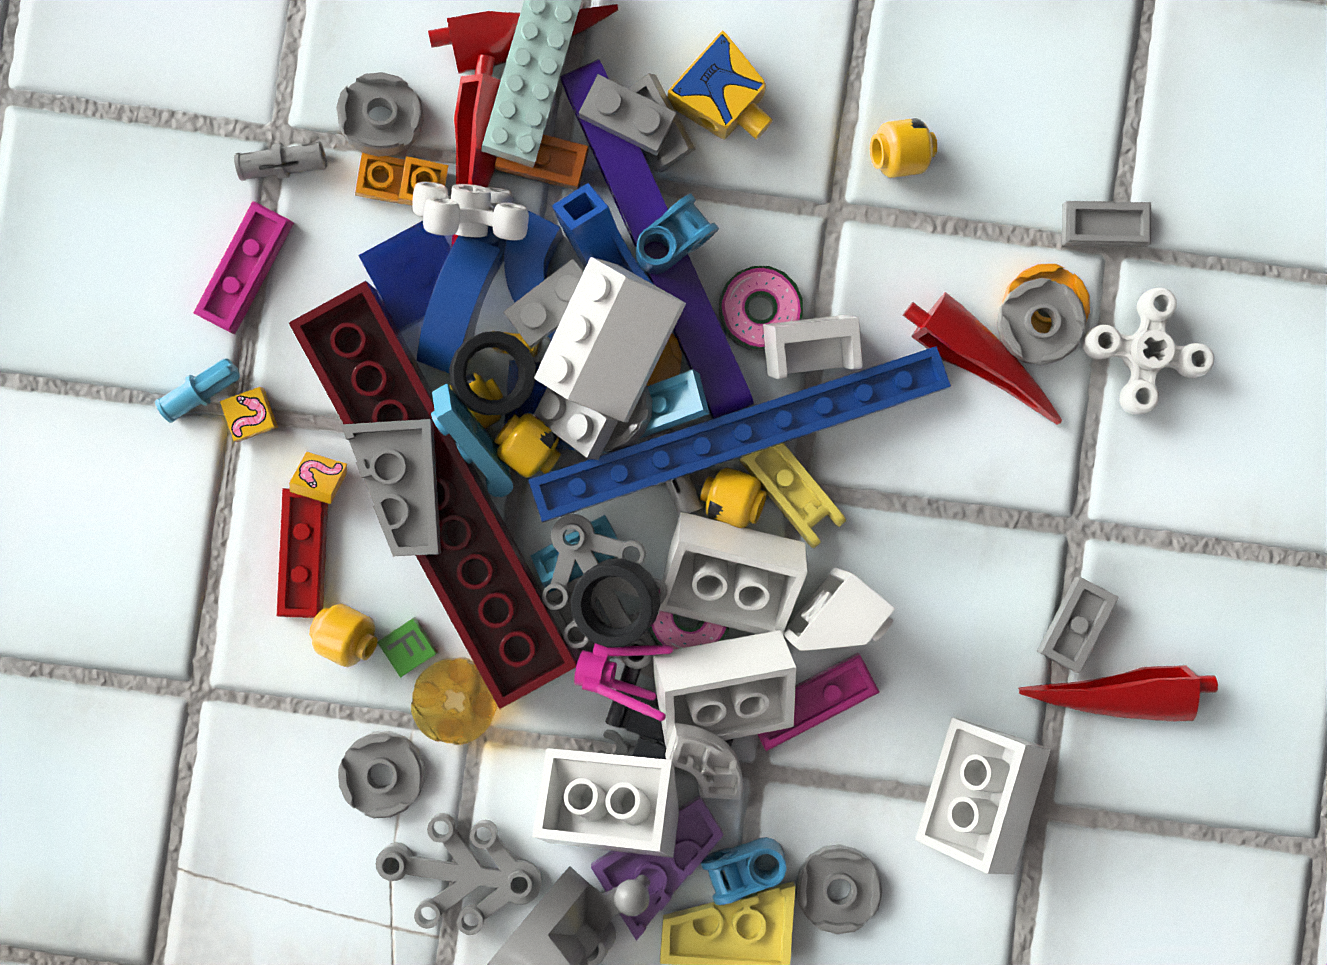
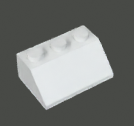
M591 257L534 379L570 401L619 421L628 422L686 303L618 264Z
M681 512L669 547L662 579L667 587V596L663 603L660 604L659 611L754 634L781 630L783 634L807 575L805 543L748 528H738L724 522Z
M834 567L787 624L783 635L800 651L866 645L871 638L878 641L888 631L893 623V619L889 616L896 608L853 573Z
M781 630L673 649L671 654L653 655L654 681L659 711L666 715L665 720L661 721L666 749L675 723L705 729L723 740L794 727L796 665Z
M952 717L915 840L987 874L1014 875L1051 749L1014 735Z
M546 749L532 837L550 844L673 858L679 816L674 761Z

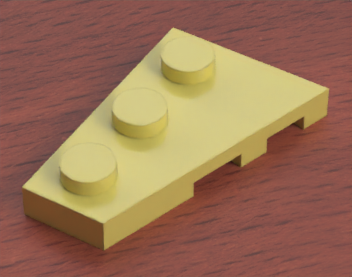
M794 881L749 894L733 903L716 905L714 902L663 915L660 964L790 965L795 900Z

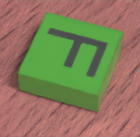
M416 617L377 642L400 678L439 653Z

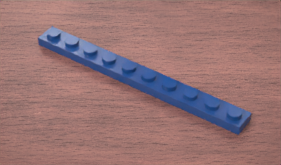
M935 346L602 455L599 460L590 459L528 479L541 521L544 523L951 387L938 348Z

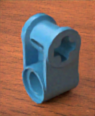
M688 194L677 201L662 217L644 229L639 235L636 246V261L645 272L661 274L667 271L688 253H692L701 247L719 230L715 222L710 224L695 206L696 199L692 194ZM657 241L666 246L668 254L661 259H653L646 255L644 247L650 242Z
M768 837L758 838L733 848L718 850L707 855L700 863L702 869L707 870L715 890L712 897L716 905L733 903L749 894L774 887L783 880L786 873L783 848L776 840ZM762 854L773 855L778 860L777 864L770 870H762L754 862ZM723 870L725 871L728 882L725 879Z

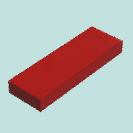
M282 488L276 616L315 618L323 609L328 503L292 493L287 488Z

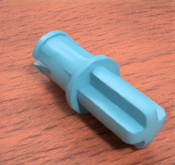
M228 358L222 359L197 376L188 375L185 378L184 384L164 397L157 399L155 405L162 417L172 423L198 405L207 406L210 404V398L238 381L240 374L235 364Z

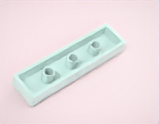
M524 0L482 144V152L525 166L534 167L582 0Z

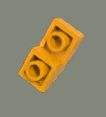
M362 153L355 196L413 205L415 185L419 182H434L445 186L448 165L408 156L404 160L390 156L378 157Z

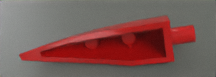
M618 4L579 9L572 36L617 12ZM484 11L447 18L448 27L428 30L431 48L452 45L458 74L475 71L478 55H487L495 58L494 66L506 63L520 12Z
M478 55L475 74L460 77L454 115L456 184H470L487 188L495 170L497 156L481 151L501 82L500 79L492 77L495 58L491 56ZM452 235L451 248L459 235Z
M945 292L928 313L914 302L904 311L902 316L917 326L911 337L927 349L937 346L943 361L979 376L1012 395L1056 425L1061 424V417L1043 390L1018 359L1010 354L1003 343L948 293Z
M1186 665L1141 667L1113 676L1078 682L1018 687L1020 695L1082 712L1119 718L1176 722L1194 721L1198 712L1200 693H1216L1218 682L1215 675L1197 676Z

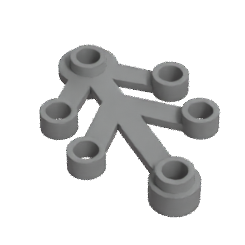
M569 514L560 518L554 524L551 532L552 544L559 555L551 584L542 592V601L551 610L563 608L570 599V590L567 585L575 561H577L583 574L599 564L592 551L618 557V559H626L624 555L625 548L634 546L640 552V558L635 563L641 564L646 557L645 547L636 540L624 542L596 534L591 522L581 515ZM568 529H575L579 532L580 541L578 544L573 545L567 542L565 533ZM609 577L600 581L594 587L591 595V605L594 610L598 599L614 628H624L632 624L614 590L637 597L639 595L636 589L626 580L619 577ZM653 578L661 590L660 604H662L667 596V587L663 581ZM557 588L562 591L563 601L561 603L551 601L549 598L550 589ZM573 619L564 629L563 638L568 646L581 648L587 644L589 639L585 636L584 640L575 641L571 637V628L577 627ZM644 633L639 640L627 646L634 644L640 646L655 645V642L649 634ZM644 655L640 659H635L632 656H620L624 664L634 669L646 667L653 659V655Z
M446 813L435 815L428 824L427 832L433 841L444 844L457 863L414 857L406 845L398 842L386 845L376 858L375 866L378 874L388 881H397L405 875L454 882L433 899L427 898L419 903L414 913V919L420 927L425 929L436 926L442 913L479 886L497 889L478 905H467L461 910L457 918V926L466 935L478 933L485 919L508 902L522 905L533 901L538 896L542 887V876L537 866L527 860H515L499 838L496 825L486 819L478 821L473 826L470 832V839L475 847L487 849L499 869L483 867L455 829L454 819ZM444 821L449 827V832L444 835L437 833L434 828L435 822ZM481 827L488 828L492 834L491 839L487 841L480 840L477 836V829ZM390 857L395 858L399 862V869L396 871L389 870L385 864L386 859ZM516 877H523L526 879L528 887L523 890L516 889L513 886L512 880ZM424 907L432 908L436 913V917L432 920L425 919L422 916L421 909ZM468 913L476 915L479 923L475 926L467 925L464 921V915Z

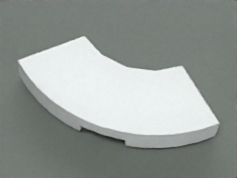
M675 723L665 753L666 760L674 761V767L684 769L695 776L698 781L700 797L741 799L743 793L742 771L738 757L729 744L705 729Z

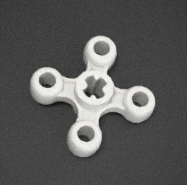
M419 182L415 185L413 211L416 215L423 217L424 229L431 234L485 237L488 233V225L493 227L495 236L506 240H521L527 234L528 210L522 205L514 204L513 194L507 189L456 184L452 186V195L449 196L447 188L439 183Z
M1165 288L1151 289L1139 298L1137 311L1141 317V324L1134 335H1123L1110 325H1098L1091 328L1083 338V349L1089 357L1096 360L1119 357L1123 359L1124 364L1131 370L1129 382L1122 388L1119 395V402L1122 408L1131 414H1145L1156 407L1159 401V392L1155 387V378L1162 368L1171 367L1184 377L1197 378L1207 374L1214 365V354L1208 346L1201 343L1178 346L1174 344L1173 339L1165 332L1167 320L1174 314L1177 307L1175 295ZM1154 300L1157 301L1160 306L1159 311L1154 306ZM1099 336L1105 341L1104 348L1099 345ZM1147 345L1153 351V353L1148 355L1149 358L1145 357L1143 352L1144 349L1148 348ZM1192 355L1196 359V366L1192 363ZM1137 391L1142 396L1141 404L1136 399Z

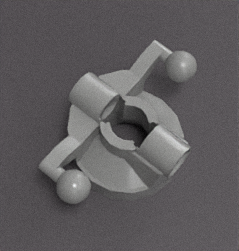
M569 866L487 965H599L616 940L615 926L611 922L614 916L620 913L626 916H637L647 909L650 900L648 890L650 881L648 877L639 875L636 879H628L618 885V887L601 893Z

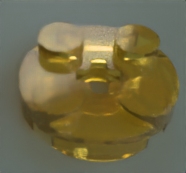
M466 657L445 658L435 662L419 675L412 693L411 713L421 732L434 741L454 743L453 745L466 744L481 736L491 725L498 709L474 662ZM452 689L455 693L462 692L465 699L462 704L465 709L459 712L455 707L448 710L445 707L444 703L448 700V695L446 694L448 690Z

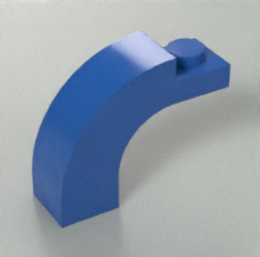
M589 183L552 205L565 235L584 268H586L590 258L593 257L618 264L653 284L625 244L609 207Z
M528 211L529 220L526 236L521 240H507L505 246V278L514 303L547 279L549 263L563 237L560 226ZM556 330L545 339L551 342Z
M488 226V233L485 237H465L459 235L442 267L428 304L421 329L416 361L449 373V367L456 350L465 340L475 335L484 299L495 275L504 262L507 240L495 236L493 227Z

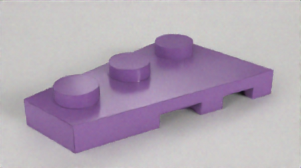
M700 796L695 797L678 808L679 816L673 858L609 851L591 863V869L606 892L618 887V885L628 879H636L639 875L648 877L650 881V886L648 887L650 900L647 909L637 916H626L620 913L636 941L644 933L646 926L659 910L662 911L671 900L673 893L688 875L694 872L723 836L721 827Z

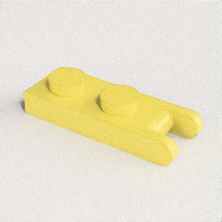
M784 443L746 455L739 460L751 475L756 476L761 481L762 489L767 492L770 499L812 548L818 546L821 541L811 528L828 515L838 527L846 522L844 515Z

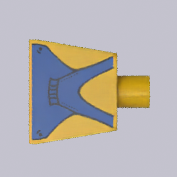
M723 30L668 90V99L674 110L721 139H726L740 125L757 140L773 121L770 116L757 106L765 93V81Z

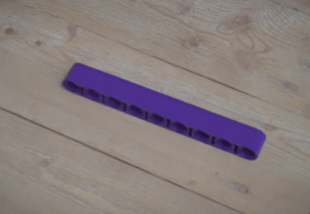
M597 59L561 75L560 80L636 249L639 235L644 229L662 217L668 208L641 148L579 117V111L597 75L599 74L609 79L601 61ZM657 241L650 242L644 247L646 255L653 259H661L668 254L666 246ZM689 255L684 256L661 274L647 273L649 279L656 287L686 303L673 329V333L678 340L690 370L693 369L700 374L708 410L712 418L715 419L753 405L754 401Z

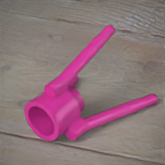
M595 643L593 652L585 650L581 652L576 665L574 684L582 686L583 690L598 693L646 716L664 721L666 715L663 712L616 691L619 690L648 700L656 699V694L652 691L615 679L617 663L610 661L609 657L671 654L673 648L670 645L607 648Z

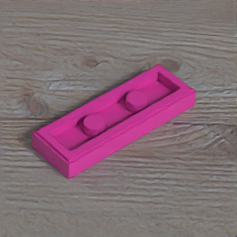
M252 201L193 313L232 334H236L294 223Z
M856 653L795 685L794 727L757 734L764 749L768 751L880 693L861 655Z

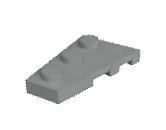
M433 420L342 424V430L346 440H349L357 460L356 465L361 478L365 480L374 503L373 508L393 557L440 554L441 543Z

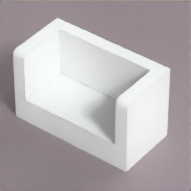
M838 315L763 324L768 376L783 379L787 378V374L839 367L852 370L862 369L859 317Z

